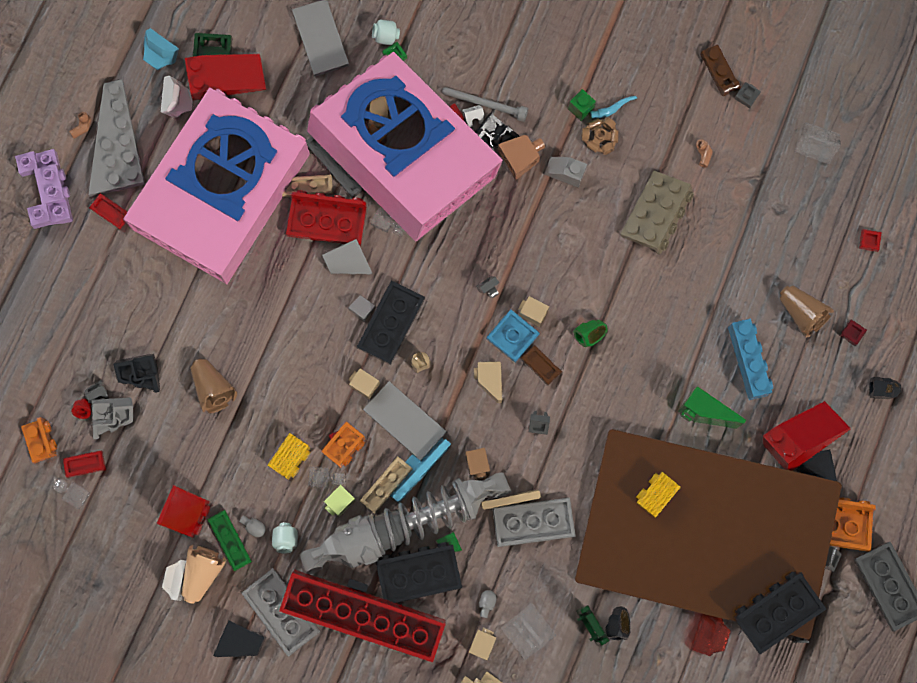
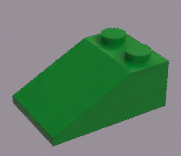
M698 386L689 394L678 410L682 413L681 417L689 422L692 420L697 423L735 429L746 422V419Z

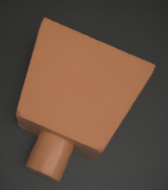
M523 135L500 143L498 145V152L515 180H517L539 162L540 156L538 151L544 149L545 145L541 138L531 142L527 135Z

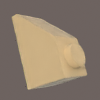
M478 362L477 368H474V379H478V385L497 403H501V362Z

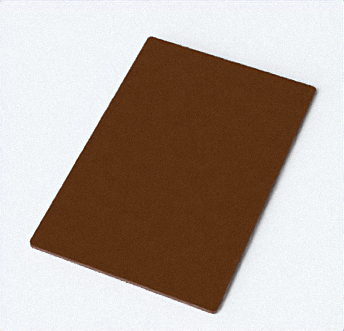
M610 429L604 448L575 581L580 584L735 621L733 616L736 615L735 611L743 605H746V607L751 605L754 597L761 593L764 596L770 592L768 589L770 586L777 582L779 584L786 581L785 576L793 571L804 574V578L819 598L842 485L840 482ZM663 472L676 482L680 489L658 516L654 518L636 503L639 500L636 496L643 488L645 490L651 485L649 480L655 473L659 475ZM815 617L790 635L810 639Z

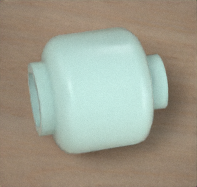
M380 19L377 23L373 24L372 38H375L378 44L392 45L395 39H399L400 29L397 28L394 21Z
M280 523L278 527L273 529L272 546L278 553H291L298 544V530L292 527L290 523Z

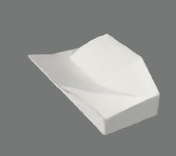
M171 76L164 77L161 112L176 118L182 113L191 111L193 101L190 90L177 79Z
M179 560L175 564L166 567L162 588L169 594L172 600H182L181 591L186 565L185 560Z

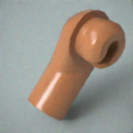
M81 112L78 115L79 125L69 131L74 139L89 130L91 118L86 112Z
M700 139L696 142L697 150L702 156L699 165L707 168L713 151L705 140Z

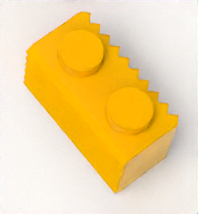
M289 433L267 466L288 480L290 477L294 478L300 469L298 466L301 461L305 462L311 453L309 451L310 446Z
M663 472L659 475L655 473L649 480L651 484L647 490L643 488L636 496L639 499L636 503L654 518L658 516L680 489V486Z

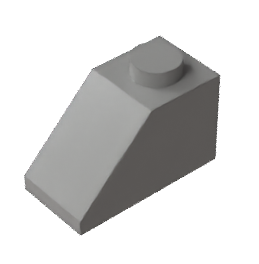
M551 157L544 175L579 188L587 164L570 157Z

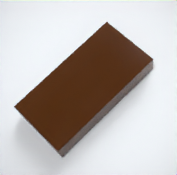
M535 345L521 358L548 386L562 373Z

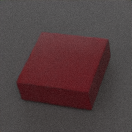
M851 319L839 336L852 345L857 346L867 329Z

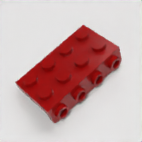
M303 190L291 193L292 201L286 231L287 237L347 244L357 239L361 246L367 212V203L363 199H345V197L340 195L329 197L323 193H315L314 195L308 194V192Z

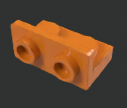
M39 417L37 421L21 426L32 463L35 464L57 456L55 451L57 450V444L54 439H51L50 432L52 429L48 420L46 421L44 418Z
M346 421L321 452L337 464L338 467L341 468L343 465L346 467L353 459L351 455L355 450L360 451L365 445V436Z

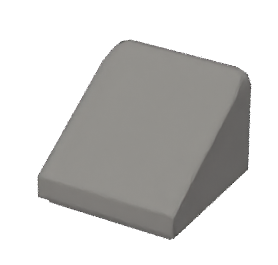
M360 295L348 309L358 318L365 321L376 306Z

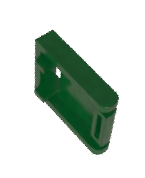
M195 33L193 57L202 55H231L232 35ZM205 40L221 41L222 47L205 46Z
M588 605L576 610L579 615L577 621L582 620L591 635V638H589L590 642L594 640L597 646H602L610 641Z

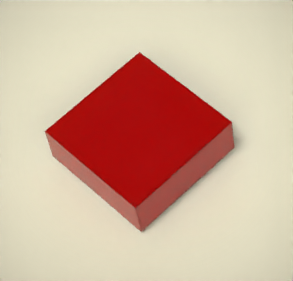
M863 229L861 231L859 249L878 252L880 250L882 232Z

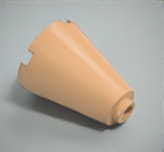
M193 545L189 547L181 591L184 601L194 604L202 599L226 564L227 560L224 556L220 559L218 557L219 553L205 547L198 546L197 549H193Z

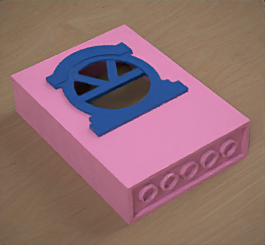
M395 52L388 56L384 55L376 65L369 66L365 73L354 77L350 84L343 85L336 94L329 95L321 105H315L310 111L307 132L415 242L495 179L503 161ZM385 96L391 119L368 112L365 109L374 99ZM394 96L407 100L411 106L398 115ZM416 111L422 115L425 123V133L422 140L414 147L398 150L388 148L377 142ZM364 119L384 124V126L370 135L365 126Z
M209 87L125 215L124 221L133 231L221 282L228 284L281 201L283 192L287 190L292 182V178L296 177L310 155L306 139L299 134H291L289 129L283 125H275L273 120L267 116H259L253 108L243 107L237 99L227 98L226 94L221 90H213ZM228 135L240 136L252 146L249 150L227 161ZM217 136L221 137L220 157L204 148L208 141ZM198 154L248 182L240 189L228 194H215L207 191L198 182L195 174V162ZM255 156L253 174H249L235 166Z

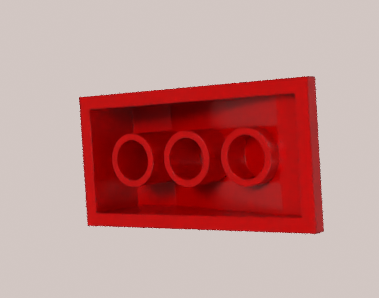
M260 54L202 55L185 58L192 101L201 100L209 87L213 90H221L226 96L266 90Z
M824 401L777 425L764 434L763 446L785 470L793 471L851 430V428Z
M173 485L156 524L194 538L195 535H199L202 529L201 521L203 516L206 517L209 513L210 501Z

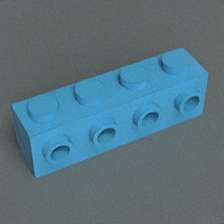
M751 318L734 322L728 327L748 400L766 397L772 393L773 383L766 373L768 366L766 361L762 359V345L759 341L757 342L756 325L752 323Z

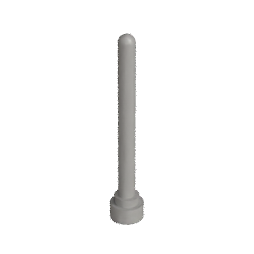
M447 87L442 89L444 95L514 115L518 121L525 122L529 108L524 106L514 108Z

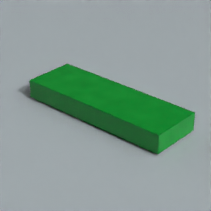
M226 510L207 519L233 570L237 571L250 564L252 560Z

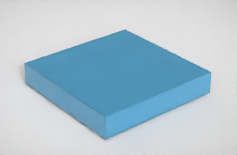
M510 309L486 339L516 363L540 333Z

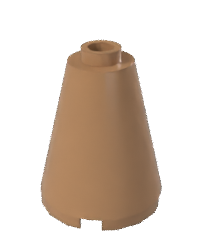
M786 286L780 292L781 302L806 338L812 336L810 334L812 330L817 332L831 317L829 312H834L831 307L795 286Z
M197 359L193 362L191 372L202 411L204 413L205 410L208 413H215L229 406L227 402L231 399L234 401L237 397L236 389L207 359Z

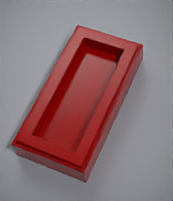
M101 193L89 207L90 210L119 230L126 223L124 217L127 211Z
M102 450L63 458L66 478L106 470Z

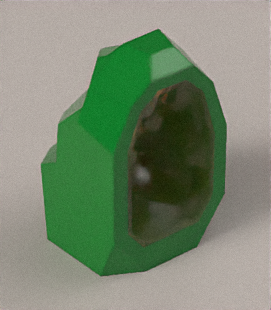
M591 320L580 324L574 329L573 333L578 343L586 348L599 342L605 336L608 327L601 320Z

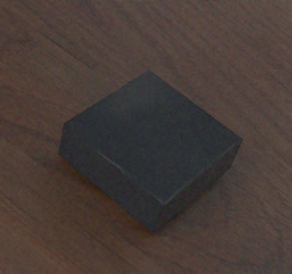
M349 579L347 584L348 587L366 593L369 589L368 584Z

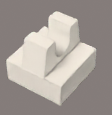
M480 105L462 110L469 127H473L472 120L475 118L478 119L479 124H482L484 121V112Z

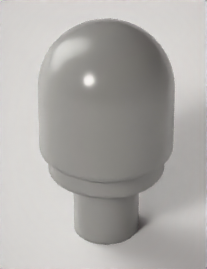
M243 515L239 521L246 526L245 530L254 537H261L266 531L265 525L257 519L252 518L250 520Z
M491 590L484 591L479 601V607L482 608L480 617L486 619L488 618L489 610L492 611L496 603V594Z

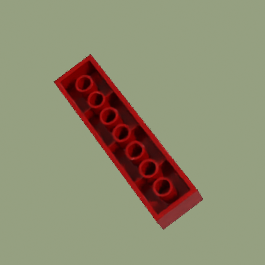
M295 569L291 574L279 612L430 662L434 661L446 625L445 619Z

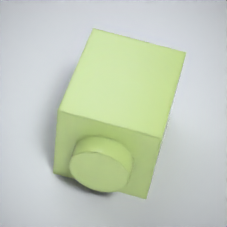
M340 485L324 501L327 504L325 509L332 516L337 514L340 517L355 502V498Z

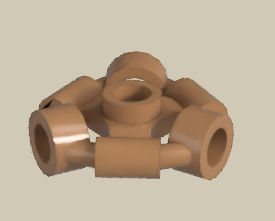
M608 117L601 120L597 118L589 122L588 126L582 129V141L587 144V148L595 153L601 152L604 155L611 153L615 149V144L618 143L619 131L616 130V123ZM601 124L603 125V127H605L606 129L610 130V132H608V131H606L605 129L601 128ZM590 130L594 131L593 140H589ZM607 140L610 141V143H607L600 147V144L602 142Z

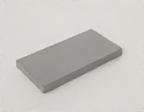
M321 0L292 9L314 77L348 67L349 62L328 1Z
M390 381L363 409L420 461L447 433L446 430Z
M570 497L492 508L497 547L576 537Z
M272 568L241 593L289 657L321 631L315 623L279 612L287 585L275 569Z

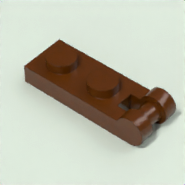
M718 44L701 51L700 55L722 96L728 95L730 91L741 89L739 81L735 78Z

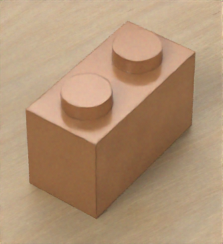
M485 448L466 451L465 457L470 479L485 480L487 475L490 474Z

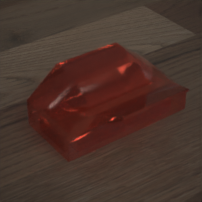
M701 614L690 650L709 657L714 653L725 651L731 630L723 623L722 618Z

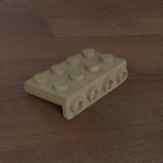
M653 171L621 232V237L651 248L660 255L662 251L667 249L671 234L673 235L676 232L677 222L679 218H683L687 203H690L693 199L694 192L691 184Z

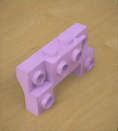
M51 149L36 154L32 151L15 156L18 171L22 177L35 174L41 198V205L27 208L31 226L37 229L48 225L72 222L73 218L68 201L70 192L64 184L66 175L60 167L57 152Z

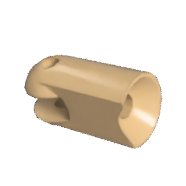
M418 352L412 356V368L416 373L430 368V360L426 353Z

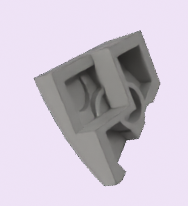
M357 239L322 255L331 274H373Z
M132 398L92 400L93 440L98 439L99 435L109 430L113 432L118 427L126 426L133 422Z

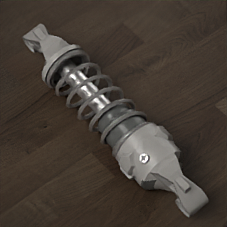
M502 472L496 473L484 481H464L458 478L452 482L456 495L450 496L446 487L441 486L443 500L437 502L433 494L427 491L428 506L422 507L419 500L413 497L414 512L409 513L404 504L399 502L398 509L392 512L385 508L384 513L377 516L371 514L368 517H362L361 515L348 520V523L337 527L334 534L320 547L307 549L300 554L306 574H313L320 571L326 561H337L350 568L362 564L370 565L375 563L379 557L385 555L386 550L391 549L395 551L396 546L401 545L402 542L409 545L412 535L411 529L415 531L421 540L424 538L422 525L426 523L433 533H438L436 520L438 518H442L445 525L451 529L453 525L451 513L453 512L464 523L466 520H473L476 518L481 502L487 496L501 498L511 492L507 479Z

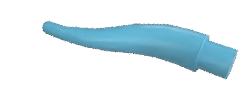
M627 97L610 107L590 111L591 119L608 117L617 112L622 105L637 99V97Z

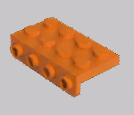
M839 498L830 546L871 551L873 512L876 510V505L870 504L869 501L853 502L850 498Z

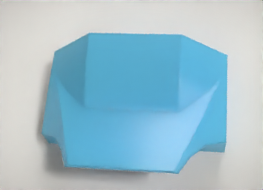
M151 28L146 30L143 60L157 70L166 65L174 64L179 48Z

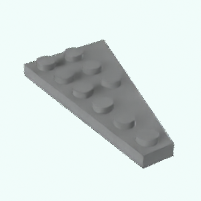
M122 79L104 83L88 194L90 197L97 196L100 193L106 194L145 184Z

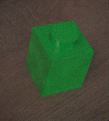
M582 89L570 100L568 110L582 121L590 114V111L594 110L596 101Z

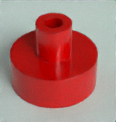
M87 399L77 400L74 402L71 412L79 419H87L91 415L92 405Z

